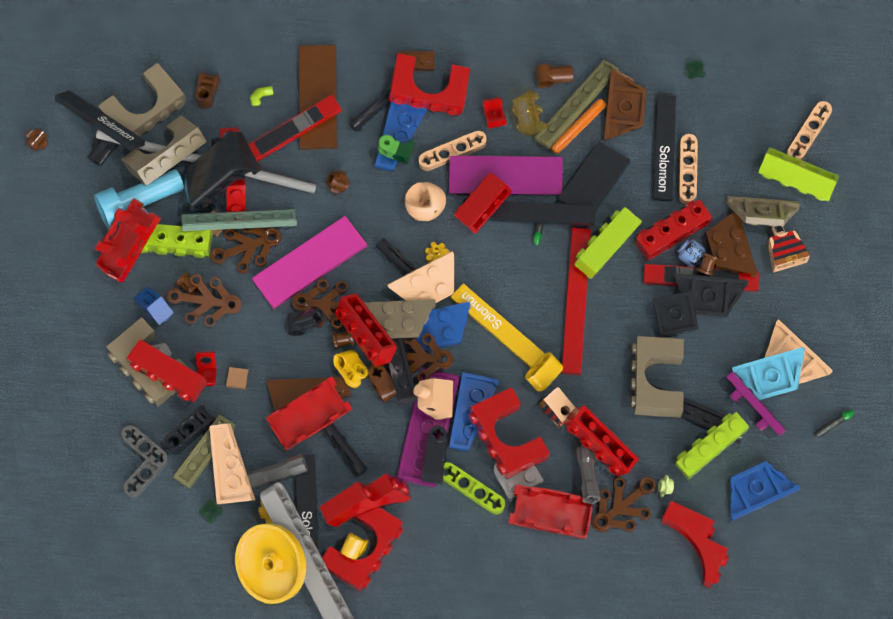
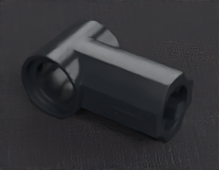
M100 139L88 155V159L94 164L102 166L112 151L117 149L120 144Z
M315 308L303 313H289L287 315L288 334L291 336L305 334V330L319 326L323 322V315Z

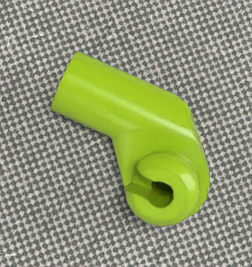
M272 86L257 88L249 97L251 105L258 106L261 104L260 99L263 96L274 95Z

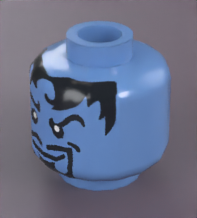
M694 239L690 241L685 240L677 250L679 252L678 258L689 267L700 266L704 257L702 254L703 252L706 253L705 247Z

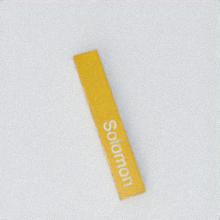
M464 283L451 296V300L456 304L470 301L471 309H469L468 314L530 368L545 354Z

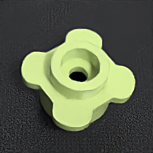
M665 475L658 482V491H660L661 497H664L665 494L671 495L674 489L673 479H669L668 475Z

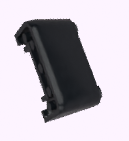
M226 132L223 138L193 163L185 167L183 178L187 204L191 211L210 213L216 208L214 203L217 200L215 197L237 179H245L244 175L252 172L253 175H256L262 170L242 132Z

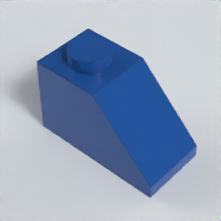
M148 286L133 298L158 325L168 321L173 314V311L162 296Z

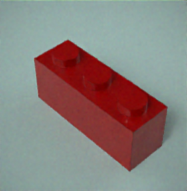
M490 172L488 176L482 179L481 184L476 190L470 193L469 198L464 204L458 207L454 216L460 223L476 234L510 195L512 190L505 182Z

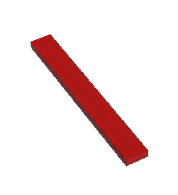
M572 228L562 374L581 375L588 276L574 264L578 260L575 256L581 249L584 248L586 250L589 247L587 243L591 238V229Z

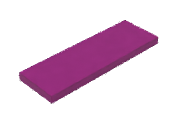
M450 156L449 194H470L481 184L482 179L491 172L508 185L512 190L510 195H561L563 157Z
M436 371L430 376V379L436 378L453 381V411L460 376ZM426 374L421 376V380L426 379ZM418 401L414 402L398 470V480L435 488L436 483L422 482V471L425 464V451L429 432L432 427L440 425L448 433L451 417L436 420L418 408Z

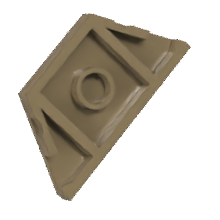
M727 196L726 204L745 223L769 225L772 227L784 226L799 210L800 205L799 201Z
M435 299L366 302L365 305L391 338H412L420 336L423 326L429 319V314L436 306Z

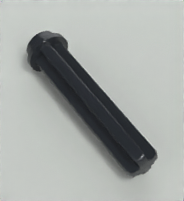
M390 88L355 119L352 118L349 125L355 132L361 131L362 126L391 102L388 101Z

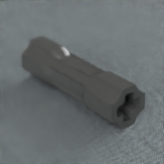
M580 445V447L576 448L582 476L583 503L596 504V502L600 501V493L595 478L594 453L589 448Z
M300 454L278 464L248 472L247 476L253 490L270 482L306 472L308 467L304 456Z

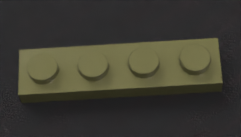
M220 414L211 425L231 424L232 430L236 428L235 424ZM210 428L173 476L176 481L188 489L193 486L213 459Z

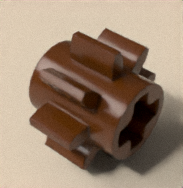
M39 128L36 130L30 129L25 134L27 137L26 145L34 151L37 149L43 151L48 145L46 140L48 136Z
M339 169L337 172L329 173L326 179L327 187L330 188L329 191L335 194L346 191L350 182L346 172Z

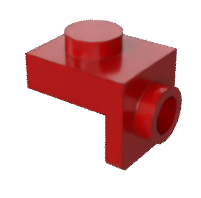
M501 97L483 100L484 115L488 128L507 125Z

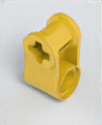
M348 350L334 356V366L340 372L346 384L352 388L359 387L361 380L366 378L369 372L355 350Z
M352 532L348 533L340 553L352 559L362 557L369 541L363 540Z

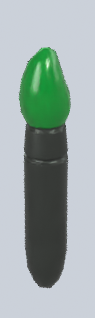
M536 223L533 235L535 245H538L542 238L541 233L544 223Z
M854 410L843 412L840 416L819 428L814 433V436L821 437L844 421L849 420L853 416Z

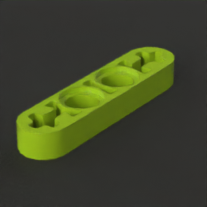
M445 463V470L450 468L454 476L457 473L459 475L456 477L455 482H452L454 480L453 476L449 474L443 476L444 482L492 514H500L504 511L505 500L502 496L454 464ZM466 478L470 484L468 487L462 488L458 484L459 480ZM483 489L486 495L484 498L478 499L474 495L475 491ZM489 495H492L490 500H492L493 502L496 503L497 501H500L501 508L496 507L494 509L493 503H491L490 501H488V503L485 504V502L488 500Z

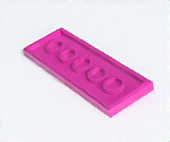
M344 216L254 276L252 281L271 307L275 309L365 249L367 244L347 217Z

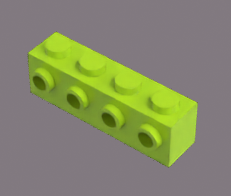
M770 147L758 172L767 179H775L784 186H792L801 193H809L818 200H826L828 202L839 179L837 174Z
M626 207L621 212L617 210L610 217L612 222L610 224L605 223L599 230L601 234L598 237L594 235L587 243L589 247L586 250L582 248L575 256L578 260L574 265L590 279L597 274L641 224L642 221Z
M157 224L141 253H148L149 251L160 255L173 253L181 257L186 255H193L196 258L210 257L212 231H182V226Z
M737 412L733 415L731 413L727 414L721 420L723 423L719 427L713 426L706 432L708 434L703 440L699 438L691 445L693 448L688 453L683 451L676 457L678 461L675 466L687 480L748 431L749 426Z

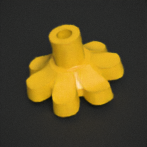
M432 242L431 248H426L425 254H427L426 261L435 260L449 253V250L445 249L443 243L437 245L436 242Z

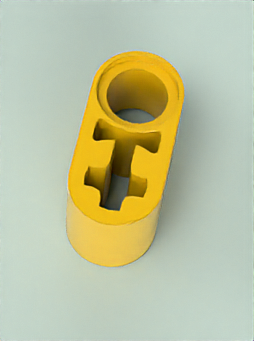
M547 352L526 373L525 378L537 392H541L561 373L563 365L551 352Z

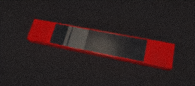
M330 95L248 145L258 162L342 112V109L334 96Z
M645 264L643 284L678 286L674 273L700 276L710 275L697 271V267ZM713 268V276L710 277L749 280L748 285L743 291L758 292L759 271H757V277H751V274L739 272V274H736L729 270L723 271Z

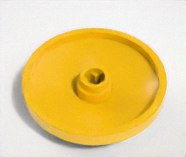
M274 523L254 526L241 537L236 548L235 565L239 580L246 591L255 599L268 604L281 603L295 596L302 587L306 575L305 555L297 538L285 527Z

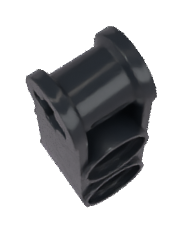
M204 405L196 408L188 418L166 436L165 444L169 453L173 455L181 453L202 433L208 430L216 420L214 416L212 417L205 410L206 407ZM187 428L194 429L190 434L184 432ZM172 441H179V444L177 446H170V443Z
M440 425L432 427L429 432L425 451V464L422 471V482L442 484L448 437L445 428Z

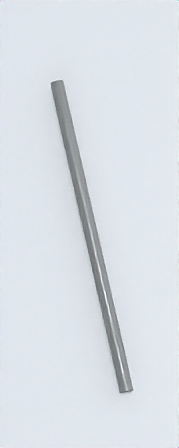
M98 129L97 139L120 144ZM145 141V146L137 149L155 153L166 146ZM191 153L183 160L193 163L201 155ZM260 171L256 175H253L252 172L244 175L310 193H315L317 186L316 184L265 171Z

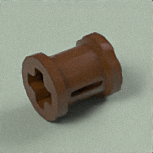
M703 252L702 255L704 257L700 267H697L696 270L713 276L712 271L719 258Z
M187 272L180 276L176 282V286L184 289L187 294L196 295L199 292L198 287L191 283L190 274Z
M348 331L337 334L331 333L336 350L344 345H354L353 337Z

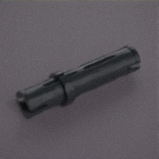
M384 238L377 243L376 248L403 273L408 274L416 270L400 254V251L397 248L394 249Z
M333 423L326 426L323 432L332 441V446L339 450L357 476L365 473L368 468L347 443V438L340 434Z

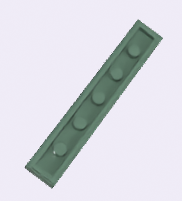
M295 209L181 215L182 231L297 226Z

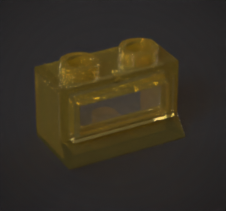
M531 90L513 99L514 105L512 106V111L518 118L516 123L517 129L528 136L548 128L546 123L539 121L538 115L543 113V110L534 102L540 96Z

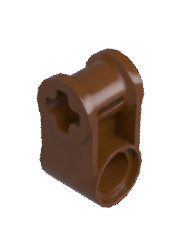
M202 71L200 72L195 91L197 104L200 108L208 109L213 105L216 91L219 87L220 75L216 74L213 76Z
M372 365L369 369V380L381 401L385 403L396 396L392 378L382 365L376 367ZM374 372L381 373V377L374 376Z

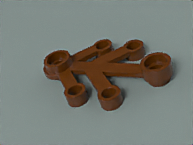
M242 228L243 232L247 235L253 233L260 236V238L252 239L235 232L234 229H226L224 232L226 240H236L243 244L227 250L215 248L211 251V260L213 263L220 265L226 261V258L246 251L242 261L237 265L238 272L246 274L249 271L248 265L256 248L264 245L260 255H257L255 258L256 265L264 267L267 264L266 258L271 248L281 242L282 236L279 230L275 228L267 230L251 228L250 230H245V228ZM229 232L234 233L232 237L227 236ZM270 236L276 237L274 240H269ZM218 255L222 256V259L216 260L215 258ZM264 259V262L258 263V260ZM245 265L246 269L241 270L240 267Z
M194 274L191 277V283L198 287L203 296L182 293L178 288H172L167 293V299L174 304L180 301L202 304L193 312H188L185 315V320L189 324L194 323L200 315L211 307L220 306L221 308L213 315H207L204 318L205 325L213 326L216 320L226 313H237L242 305L239 297L229 295L221 284V279L218 277H213L210 280V286L217 289L223 299L213 296L199 274ZM195 276L200 278L199 283L193 282ZM217 279L219 285L213 286L212 280ZM173 292L178 294V298L175 300L171 298ZM230 301L235 302L234 308L228 306ZM189 314L194 315L195 319L193 321L187 319ZM208 317L213 318L214 322L212 324L207 323L206 319Z
M325 279L319 280L317 286L307 294L298 293L293 297L292 304L297 311L306 312L311 310V307L319 308L329 319L335 330L343 327L342 322L339 326L334 325L335 321L340 320L331 309L336 310L339 303L332 300L340 294L347 292L348 285L345 281H339L336 284V288L320 300L313 298L329 289V283ZM325 283L327 286L321 288L320 284ZM344 285L345 289L340 290L339 286ZM304 299L305 303L299 304L298 301ZM324 318L323 322L316 326V328H321L324 325Z
M425 334L422 337V342L429 346L435 355L427 354L417 342V337H413L412 341L404 338V341L411 345L416 352L406 353L408 361H415L409 366L411 375L427 362L433 363L425 371L418 373L417 380L419 382L423 381L421 380L422 375L426 374L425 380H428L439 368L447 369L453 364L454 358L452 353L448 350H441L436 344L433 335ZM431 337V341L426 343V339ZM447 357V361L442 363V358Z
M650 477L643 478L639 488L622 501L623 489L626 483L623 478H616L613 483L615 488L613 509L607 513V501L610 499V492L606 489L599 492V513L594 515L592 519L593 528L598 532H606L610 528L624 529L629 533L633 532L636 527L633 520L619 521L613 520V518L617 515L639 517L644 521L648 520L651 515V511L648 508L638 509L629 508V506L644 494L653 493L656 487L655 481ZM621 481L623 486L618 487L616 482ZM649 484L651 489L646 490L643 486ZM606 493L608 497L603 499L601 494ZM642 511L648 512V516H647V517H643V516L641 515V512H642ZM599 520H604V521H605V525H604V526H600V525L598 524V521H599ZM631 523L633 525V528L628 529L626 527V524Z

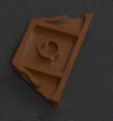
M611 69L604 140H609L643 127L647 89L636 85L631 79L617 73L615 69Z
M733 212L708 230L705 235L711 255L719 258V261H716L714 265L715 269L729 270L736 274L742 272L751 274V277H757V269L741 218Z

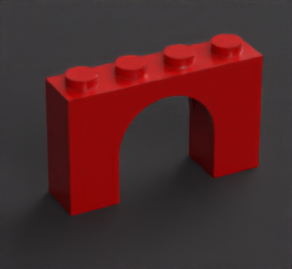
M397 54L388 101L399 105H411L414 108H426L433 112H446L452 116L462 114L470 68L452 64L449 71L447 88L437 94H428L421 91L413 80L416 57Z
M512 387L471 406L468 415L472 425H476L479 430V438L482 442L485 441L488 446L487 451L490 457L496 460L499 473L501 475L504 474L506 480L546 461L550 455L541 437L524 445L513 447L502 443L496 436L494 430L496 422L519 411L521 402Z
M375 507L353 517L370 528L377 537V546L371 555L364 559H351L330 546L322 557L330 574L359 592L362 588L366 589L371 582V574L373 571L377 572L382 565L381 559L384 555L387 556L393 548L392 542L395 538L399 539L404 531L402 528L403 522L380 507Z

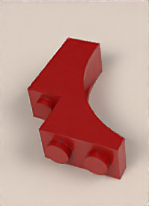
M238 127L219 129V140L228 131L239 132ZM237 179L225 189L226 212L246 211L245 179Z
M384 474L369 485L356 482L320 506V509L327 524L337 528L356 515L375 507L407 502L411 499L408 493L410 489L404 481L402 482L396 477Z
M671 501L661 523L681 533L692 544L702 564L703 585L711 588L713 583L717 585L721 573L718 572L720 566L725 567L729 556L726 555L728 548L707 539L712 538L716 529L712 527L714 520Z

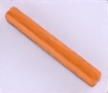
M598 99L562 134L551 147V150L555 154L560 153L606 107V103L602 99Z

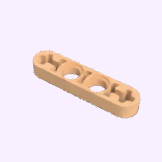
M821 101L815 106L788 148V155L792 156L797 147L801 149L795 158L800 160L804 158L830 117L832 107L828 102ZM825 108L826 112H824L821 118H819L818 115L820 113V110ZM815 121L819 127L812 129L809 127V123ZM807 136L810 142L804 144L800 142L799 138Z
M475 131L426 151L419 156V167L424 171H430L450 163V156H466L479 151L486 146V135L482 131ZM475 138L481 139V143L475 141ZM462 143L467 148L464 151H458L456 146ZM445 150L449 152V156L441 158L439 153ZM425 158H427V160H430L429 165H427V163H424Z
M692 134L684 135L680 142L679 199L685 205L690 201H695L697 195L698 142L697 138ZM687 140H690L691 143L690 151H687ZM691 157L694 162L688 165L684 163L683 159ZM690 174L693 176V181L686 182L683 176ZM690 187V199H687L685 196L686 188Z

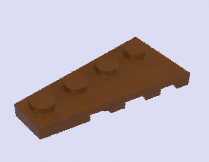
M329 377L266 380L275 411ZM333 377L337 383L334 387L341 399L351 397L350 388L344 378Z

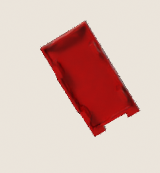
M135 198L132 199L127 210L117 209L114 214L115 220L103 241L99 240L95 247L97 251L102 252L96 261V266L108 276L124 283L161 219L156 213L147 212L143 208L144 204ZM120 221L121 223L118 231L112 237V239H109L110 235L112 236L117 229V223Z
M332 376L265 417L286 451L352 410L348 401L343 402L334 386L337 383Z
M515 484L513 495L517 496L514 514H509L508 524L582 539L587 538L593 504L583 503V497L570 493Z

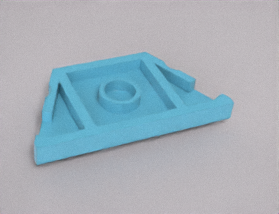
M801 347L732 367V370L753 391V394L759 400L794 391L799 386L805 348Z

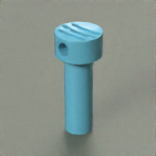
M174 169L162 174L147 186L140 183L118 193L111 187L94 194V199L106 227L110 229L115 220L114 214L117 209L127 210L133 198L140 200L144 207L184 190V185L178 171Z

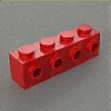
M700 199L695 202L690 201L684 206V209L672 212L668 216L669 218L664 221L659 220L649 230L644 229L637 234L635 244L647 261H650L711 224L712 215Z
M357 293L341 297L335 314L355 339L358 346L364 351L367 358L375 367L391 363L397 348L391 337Z
M139 339L127 357L131 369L136 372L142 371L149 380L153 382L157 380L162 383L161 386L170 392L174 390L179 393L178 396L184 401L188 402L190 400L195 402L207 384L203 376Z
M585 405L574 408L564 420L563 424L567 426V430L571 434L576 435L581 440V444L589 448L594 453L595 458L603 462L612 474L617 476L628 474L639 460Z

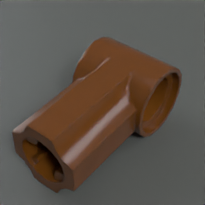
M550 64L538 65L536 67L538 87L547 88L555 83L573 82L572 65L554 67Z

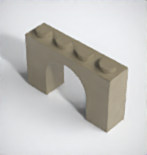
M158 63L143 73L146 83L158 96L155 106L150 111L144 114L130 113L119 103L114 95L98 105L100 111L138 136L152 130L155 124L167 119L170 113L182 108L185 102H187L185 94Z
M179 116L166 126L173 136V140L166 147L152 154H144L138 149H134L121 159L129 172L146 186L207 142L199 128L183 116Z
M141 317L106 346L109 352L107 356L113 363L118 362L121 367L119 369L126 377L130 375L133 379L132 384L137 390L142 389L146 393L144 397L150 404L155 403L159 407L176 392L174 390L170 392L161 386L162 383L159 381L153 382L145 376L146 374L134 371L129 367L130 364L127 360L128 355L139 339L149 344L157 337L154 330ZM178 358V359L176 360V361H178L179 363H181V364H183L184 366H186V365L180 360V358Z
M637 336L636 343H632V354L635 355V360H632L631 372H635V378L631 380V390H634V396H631V407H634V415L681 418L683 412V392L664 391L654 388L648 383L645 371L654 364L681 365L684 357V339Z

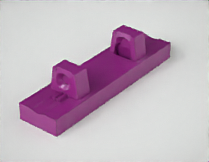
M734 372L727 376L737 388L730 397L737 402L744 396L763 417L756 426L763 431L770 425L778 435L782 436L787 431L786 428L743 383L740 377Z

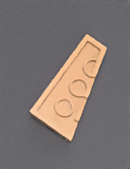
M231 424L210 426L217 504L255 500Z

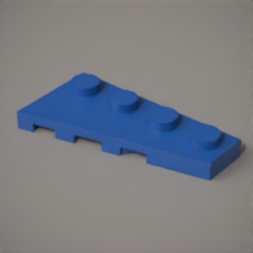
M391 101L383 136L390 135L394 140L407 144L408 140H411L427 109L414 108L407 104L399 105ZM378 151L375 167L393 172L398 161L383 156Z
M462 372L448 448L468 452L478 430L476 425H472L469 420L470 408L492 397L500 380Z

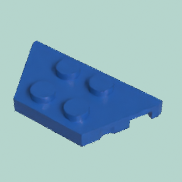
M470 301L431 311L427 323L423 326L420 336L417 337V342L425 352L431 351V348L422 342V337L427 333L434 336L435 342L440 348L462 343L469 309H471ZM431 337L426 339V343L431 341Z
M765 461L730 478V519L734 521L799 491L800 487L788 480L783 473L776 471L768 462Z

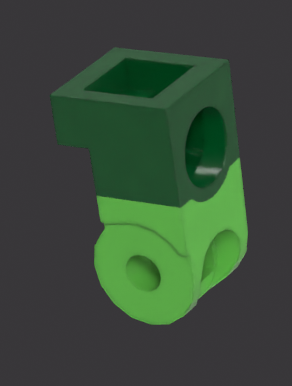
M384 135L379 140L378 151L383 156L408 165L415 142L408 140L407 144L394 140L390 135Z

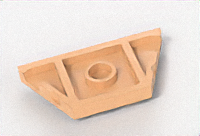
M453 251L387 284V287L405 301L435 299L437 303L454 294Z
M777 320L764 358L804 347L805 353L799 384L830 375L833 370L780 320Z

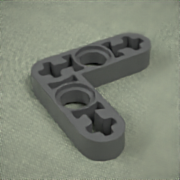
M129 425L123 428L121 433L122 439L145 459L123 486L124 492L128 497L136 498L167 466L169 459L164 450L135 426ZM134 431L133 434L138 439L137 443L133 438H128L127 432L132 433ZM142 443H149L150 449L147 452L140 451ZM154 452L158 457H161L163 455L162 458L164 461L162 463H156V459L152 455V453ZM144 469H149L152 472L151 476L147 479L141 477V472ZM138 477V479H139L142 483H144V484L141 485L140 482H139V483L136 485L137 480H136L135 478ZM130 485H132V486H135V485H136L137 491H136V492H134V491L129 492V491H130L129 486H130Z

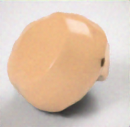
M418 182L410 187L409 191L405 194V208L408 214L417 221L433 220L445 208V193L435 184Z

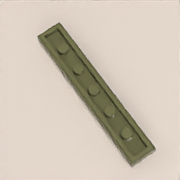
M603 60L534 137L535 142L550 149L610 82L611 69H615L618 73V67Z

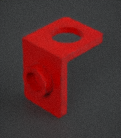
M196 352L197 373L206 379V386L216 385L217 364L215 352ZM202 357H209L212 361L203 363L200 359Z

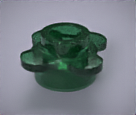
M693 61L686 64L689 79L705 77L706 72L704 71V63L702 61Z
M208 500L203 508L199 510V514L204 516L208 523H214L217 516L223 513V509L218 507L213 500Z

